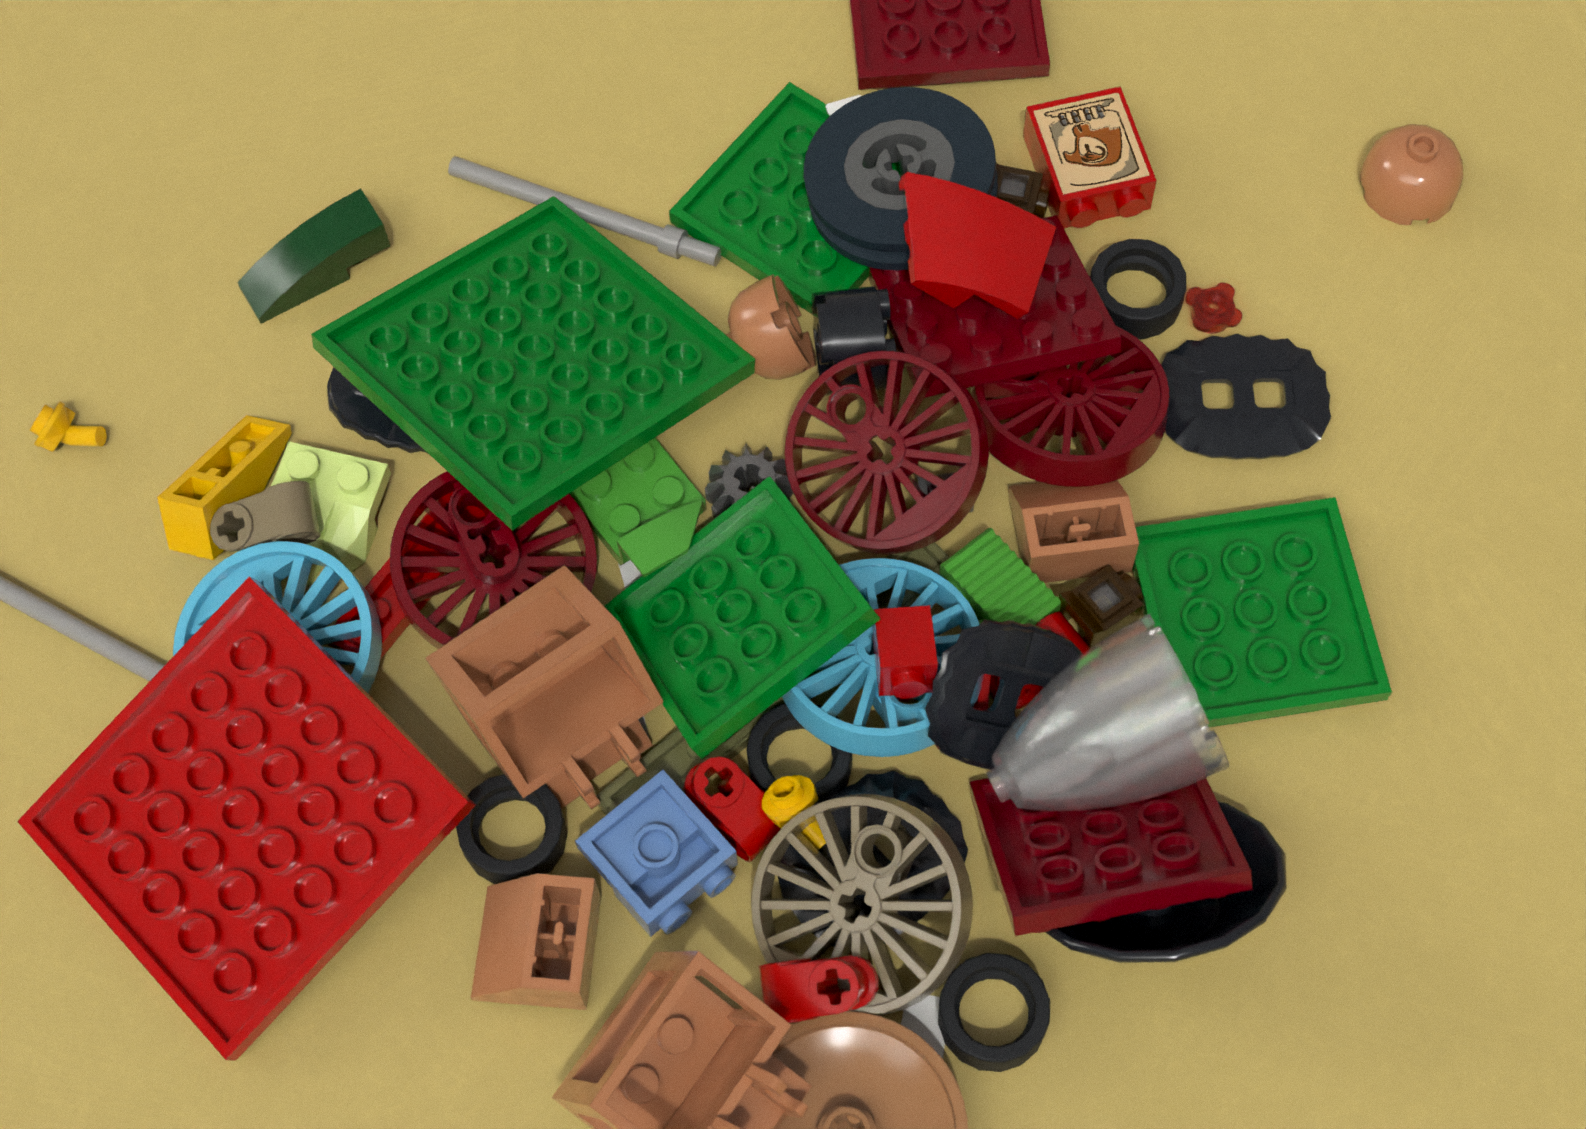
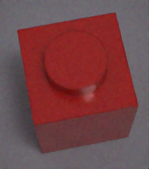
M930 605L874 609L880 617V620L873 625L872 636L879 696L894 695L898 698L910 699L924 693H933V680L937 676L938 661Z

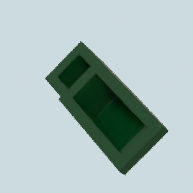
M360 188L329 205L290 232L263 255L237 283L259 322L262 324L349 280L350 277L346 268L391 245L383 222Z

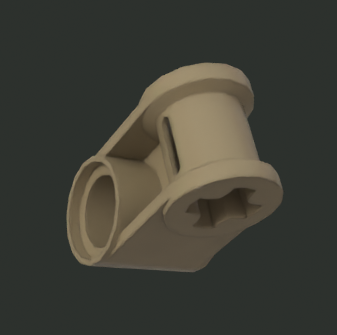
M305 481L279 483L266 488L261 493L225 504L216 511L211 520L210 535L213 542L220 549L235 552L268 542L289 541L307 544L317 540L320 537V530L310 484Z

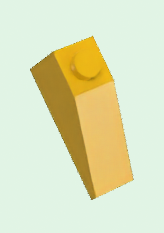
M246 415L157 497L169 550L210 560H215L224 551L213 542L210 535V524L213 515L225 504H230L264 491L292 434L289 424Z

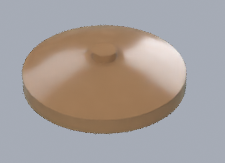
M843 1012L800 1021L791 1025L772 1053V1055L812 1086L802 1100L809 1107L802 1118L786 1116L778 1129H968L967 1113L962 1094L944 1060L919 1035L892 1020L861 1012Z

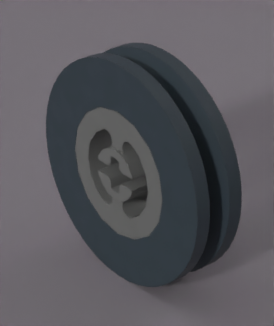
M896 87L865 94L836 110L824 121L813 136L804 161V181L814 224L821 236L834 250L851 261L883 270H909L908 259L910 258V249L905 241L904 223L908 220L906 196L903 194V191H899L900 176L896 170L892 169V163L899 162L901 176L906 172L954 182L996 198L998 193L995 148L990 132L980 117L961 101L942 92L918 87Z

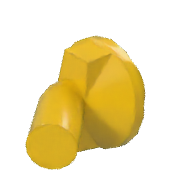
M61 401L58 402L54 409L45 404L29 430L38 435L33 445L54 452L60 442L72 446L101 447L106 442L107 434L102 426L71 425L76 413L67 408Z
M802 775L781 777L774 781L765 792L762 799V809L774 824L782 828L796 815L812 807L818 800L816 787L809 778ZM817 820L801 832L817 850L826 844Z

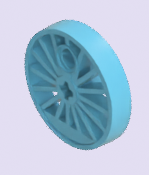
M277 541L258 544L236 552L216 565L203 577L183 607L175 631L173 656L250 576L259 581L320 645L361 636L359 653L327 647L323 648L338 663L355 666L351 677L367 693L375 680L382 649L381 625L376 607L367 590L344 564L332 555L314 546L299 542ZM312 564L325 567L304 595ZM289 576L283 596L281 581ZM342 578L349 589L321 607ZM357 606L359 620L326 627Z
M886 558L862 559L839 565L873 610L878 609L876 595L892 587L894 588L888 608L901 607L905 591L908 589L921 594L910 607L930 605L932 608L937 603L945 609L932 616L938 661L937 674L941 670L943 652L957 643L960 634L938 635L958 625L962 630L980 625L974 610L962 593L945 578L925 567L907 561ZM873 626L816 669L823 671L801 681L782 696L789 711L807 731L826 744L849 753L872 757H891L917 752L935 744L927 736L930 723L925 710L932 693H924L915 697L914 699L919 702L912 705L899 702L898 699L900 698L894 695L879 696L872 639ZM984 674L977 680L971 698V707H974L978 699ZM841 684L821 708L810 700ZM862 689L863 692L853 724L835 718L855 694ZM872 705L885 723V728L865 727Z

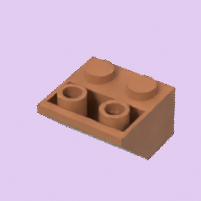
M1118 480L1088 487H1065L1043 482L1009 486L1008 493L1020 556L1024 564L1029 566L1032 573L1037 574L1039 580L1048 583L1092 577L1108 565L1117 574L1132 572L1139 541L1129 496Z
M533 874L487 886L471 991L472 1001L587 1010L601 897L595 878Z

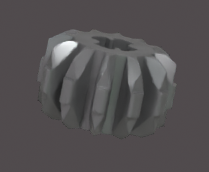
M745 444L741 451L742 456L739 457L725 450L722 456L723 465H711L708 472L711 483L705 487L706 500L713 504L711 510L714 518L718 517L749 492V488L752 490L769 476L792 504L789 497L794 493L787 476L785 460L772 461V452L768 447L758 455H752L751 448Z

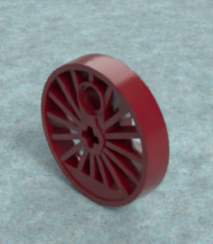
M1116 326L1121 335V353L1109 355L1115 359L1103 366L1101 364L1107 356L1086 360L1080 370H1077L1078 363L1067 365V367L1066 365L973 386L970 394L975 400L986 426L989 452L1011 470L1035 481L1057 486L1088 487L1101 485L1133 473L1153 456L1163 439L1166 429L1169 386L1166 374L1159 360L1138 338ZM986 398H994L993 400L986 401ZM1011 419L1003 425L999 422L1000 420ZM1035 428H1039L1029 443L1019 439ZM1053 435L1061 437L1059 453L1043 450ZM1078 436L1086 455H1070L1071 438ZM1097 436H1098L1104 443L1107 444V446H1106V448L1104 449V451H1103V449H1102V447H1101V445H1100V442H1099Z
M875 351L855 355L835 364L822 373L799 400L792 414L786 435L785 465L791 489L804 512L817 526L835 540L857 550L874 554L889 555L915 551L940 540L961 523L975 504L982 490L988 468L989 446L986 426L982 414L969 391L957 378L939 365L924 358L896 351ZM889 365L883 405L877 396L871 367ZM904 366L921 369V374L898 412ZM858 372L861 387L854 384L842 386L840 383L842 380ZM936 377L941 379L951 390L912 420ZM832 390L833 393L829 396L826 405L827 412L817 406L824 396ZM856 399H864L866 403L865 416L860 422L848 425L845 418L848 405ZM960 402L967 421L918 435ZM811 416L839 431L847 442L804 437ZM971 434V456L920 450V448ZM878 436L881 440L893 446L891 454L894 459L890 463L881 460L883 452L877 443L872 440L873 438ZM802 449L852 454L805 469L802 468ZM926 462L961 466L962 468L945 480L918 465V463ZM851 469L815 499H812L806 482ZM914 474L937 488L928 495H925L911 475ZM858 483L836 524H832L823 515L822 511ZM900 483L904 485L917 502L909 510H907ZM888 488L896 520L882 530ZM872 490L866 540L855 538L847 533Z
M448 471L424 485L403 509L395 526L390 546V573L399 605L412 627L427 642L439 649L454 638L440 631L437 627L474 591L475 593L457 636L473 626L486 594H489L490 615L500 608V596L505 605L516 598L515 595L519 596L528 590L529 587L531 588L546 578V576L536 572H555L564 565L571 572H583L582 584L592 592L597 569L596 545L587 518L570 494L532 517L513 535V530L503 523ZM453 492L450 496L447 511L437 500ZM475 506L483 510L486 517L480 522L472 523L462 519L458 512L464 507ZM425 511L455 541L415 526L414 523ZM556 512L569 525L525 543ZM407 539L448 556H402V551ZM574 540H577L581 556H536ZM491 554L495 561L503 560L502 568L496 569L492 562L484 563L485 556ZM402 573L449 574L407 590ZM460 586L427 619L415 605V603Z

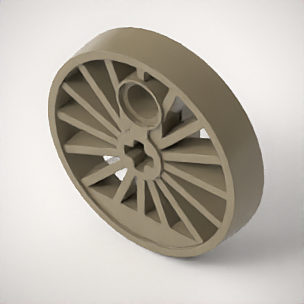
M854 794L816 804L796 815L780 829L771 840L759 862L753 883L751 909L756 939L768 964L804 958L818 960L836 940L837 943L831 958L848 956L852 948V955L861 956L868 960L869 949L885 991L878 988L875 998L867 1006L846 1012H861L880 1016L906 1009L922 1001L939 988L953 972L965 950L970 935L973 898L969 875L957 847L949 835L930 816L918 808L892 797ZM867 806L887 811L883 824L867 826ZM847 807H851L850 856L847 853L831 813ZM902 819L920 831L914 839L908 831L899 826ZM815 820L818 822L835 867L801 833ZM882 834L890 838L895 850L893 860L886 867L877 863L872 851L874 842ZM931 843L943 864L907 879L914 859ZM790 844L827 883L780 863ZM775 875L827 899L772 898ZM946 875L948 876L952 899H899L901 894ZM866 894L864 902L872 907L871 913L859 915L861 907L853 903L854 897ZM772 910H827L828 912L776 935ZM898 911H952L949 936L897 913ZM831 925L804 954L783 946L786 943ZM892 927L944 949L934 968L931 969ZM884 942L921 980L915 988L906 994L903 992ZM838 978L839 990L845 989L849 991V980Z

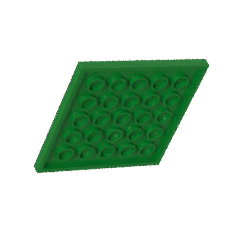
M555 196L311 334L313 348L511 530L519 527L755 373V358Z

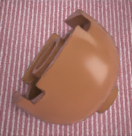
M1408 124L1394 128L1375 141L1363 163L1360 172V182L1362 181L1365 189L1363 197L1367 205L1380 217L1399 225H1411L1413 220L1429 219L1427 224L1438 221L1451 210L1462 186V157L1453 140L1441 130L1421 124Z
M774 274L756 281L738 294L730 306L728 313L730 332L725 335L755 358V374L765 379L782 380L796 376L817 365L810 334L808 331L802 332L798 317L802 316L789 289L778 275L774 277Z

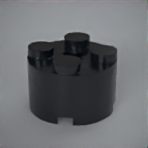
M875 286L812 293V314L818 315L819 323L816 324V329H813L819 376L835 364L855 355L875 351H896L894 338L885 339V335H887V320L891 318L887 289L877 290ZM889 365L871 367L876 390L886 389ZM858 372L840 382L842 386L854 384L861 387ZM830 390L825 396H830L833 393L832 390Z

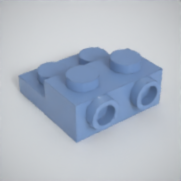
M661 770L575 840L580 852L612 887L617 899L650 937L660 929L666 934L676 931L691 916L692 910L688 906L704 892L710 898L717 896L736 877V874L732 871L738 865L736 850L664 770Z

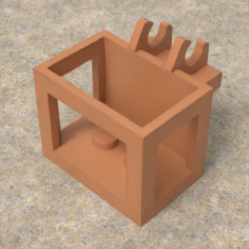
M565 565L425 658L472 733L523 799L546 784L559 800L561 808L580 796L592 810L600 804V801L593 793L594 788L590 783L592 779L620 760L627 765L637 778L647 771L639 761L641 758L640 754L653 745L638 719L662 704L663 700L619 621Z
M663 951L654 953L551 1098L591 1129H778L786 1116L797 1118L804 1116L809 1107L802 1100L812 1086L772 1055L791 1027L790 1023L701 952ZM695 976L705 977L744 1009L730 1006L696 979Z

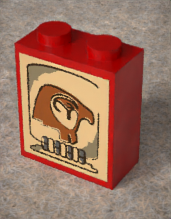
M1121 86L1026 106L1023 138L1035 172L1043 173L1042 189L1050 190L1048 201L1051 216L1056 215L1059 218L1063 228H1083L1096 221L1118 216L1133 217L1145 210L1151 209L1157 180Z

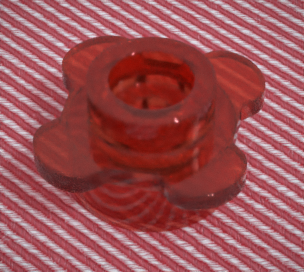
M1222 282L1218 283L1216 287L1209 289L1193 287L1188 290L1185 300L1188 305L1192 306V324L1197 330L1215 334L1224 331L1228 327L1232 328L1240 324L1242 312L1235 307L1233 300L1235 289L1233 286ZM1215 304L1218 306V309L1210 308L1209 305Z

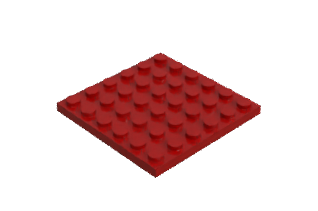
M249 576L17 822L225 1060L236 1061L466 817L476 804L259 581Z

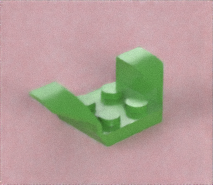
M656 438L569 493L582 509L591 529L618 564L621 566L631 560L644 578L688 553L699 515L707 510L706 500Z

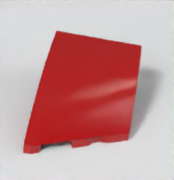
M906 172L901 176L899 191H905L908 220L904 223L905 241L910 249L908 266L911 285L953 309L973 295H976L1016 319L1027 314L1030 310L1057 227L1028 211L979 190L911 172Z

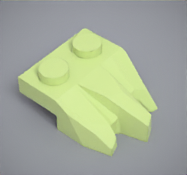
M289 441L271 486L290 481H305L310 484L320 537L313 542L307 543V545L314 546L332 555L352 573L366 562L378 530L374 518L391 476L388 464ZM312 564L307 585L313 584L323 566Z

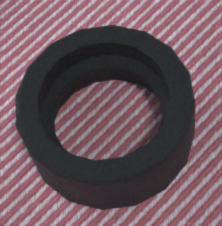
M1127 239L1110 245L1098 255L1090 273V279L1114 324L1138 339H1147L1162 334L1175 323L1182 309L1186 293V272L1182 263L1166 246L1151 240ZM1123 271H1143L1155 276L1164 285L1166 297L1163 302L1156 306L1131 308L1119 303L1109 294L1107 282L1114 274Z
M781 704L765 713L750 733L746 749L750 778L764 792L777 780L768 768L767 754L769 746L776 737L786 731L805 729L795 719L786 704ZM830 745L833 756L831 768L822 780L814 784L818 800L813 806L831 799L843 787L848 785L852 770V753Z
M505 774L486 779L471 790L468 797L476 806L456 826L460 848L477 875L493 884H498L533 874H548L554 869L564 853L568 832L560 802L546 784L523 799ZM513 800L526 801L536 806L543 815L546 826L544 838L537 849L525 857L511 861L500 860L487 853L481 844L479 830L482 820L490 810L501 803Z
M985 953L966 959L949 975L940 994L938 1026L945 1045L961 1062L980 1071L1003 1072L1024 1064L1038 1051L1050 1023V998L1043 980L1027 963L1008 954ZM986 979L1003 980L1015 986L1024 996L1028 1007V1022L1023 1033L1013 1042L1002 1046H988L974 1040L964 1030L959 1017L960 1002L965 992L975 983Z

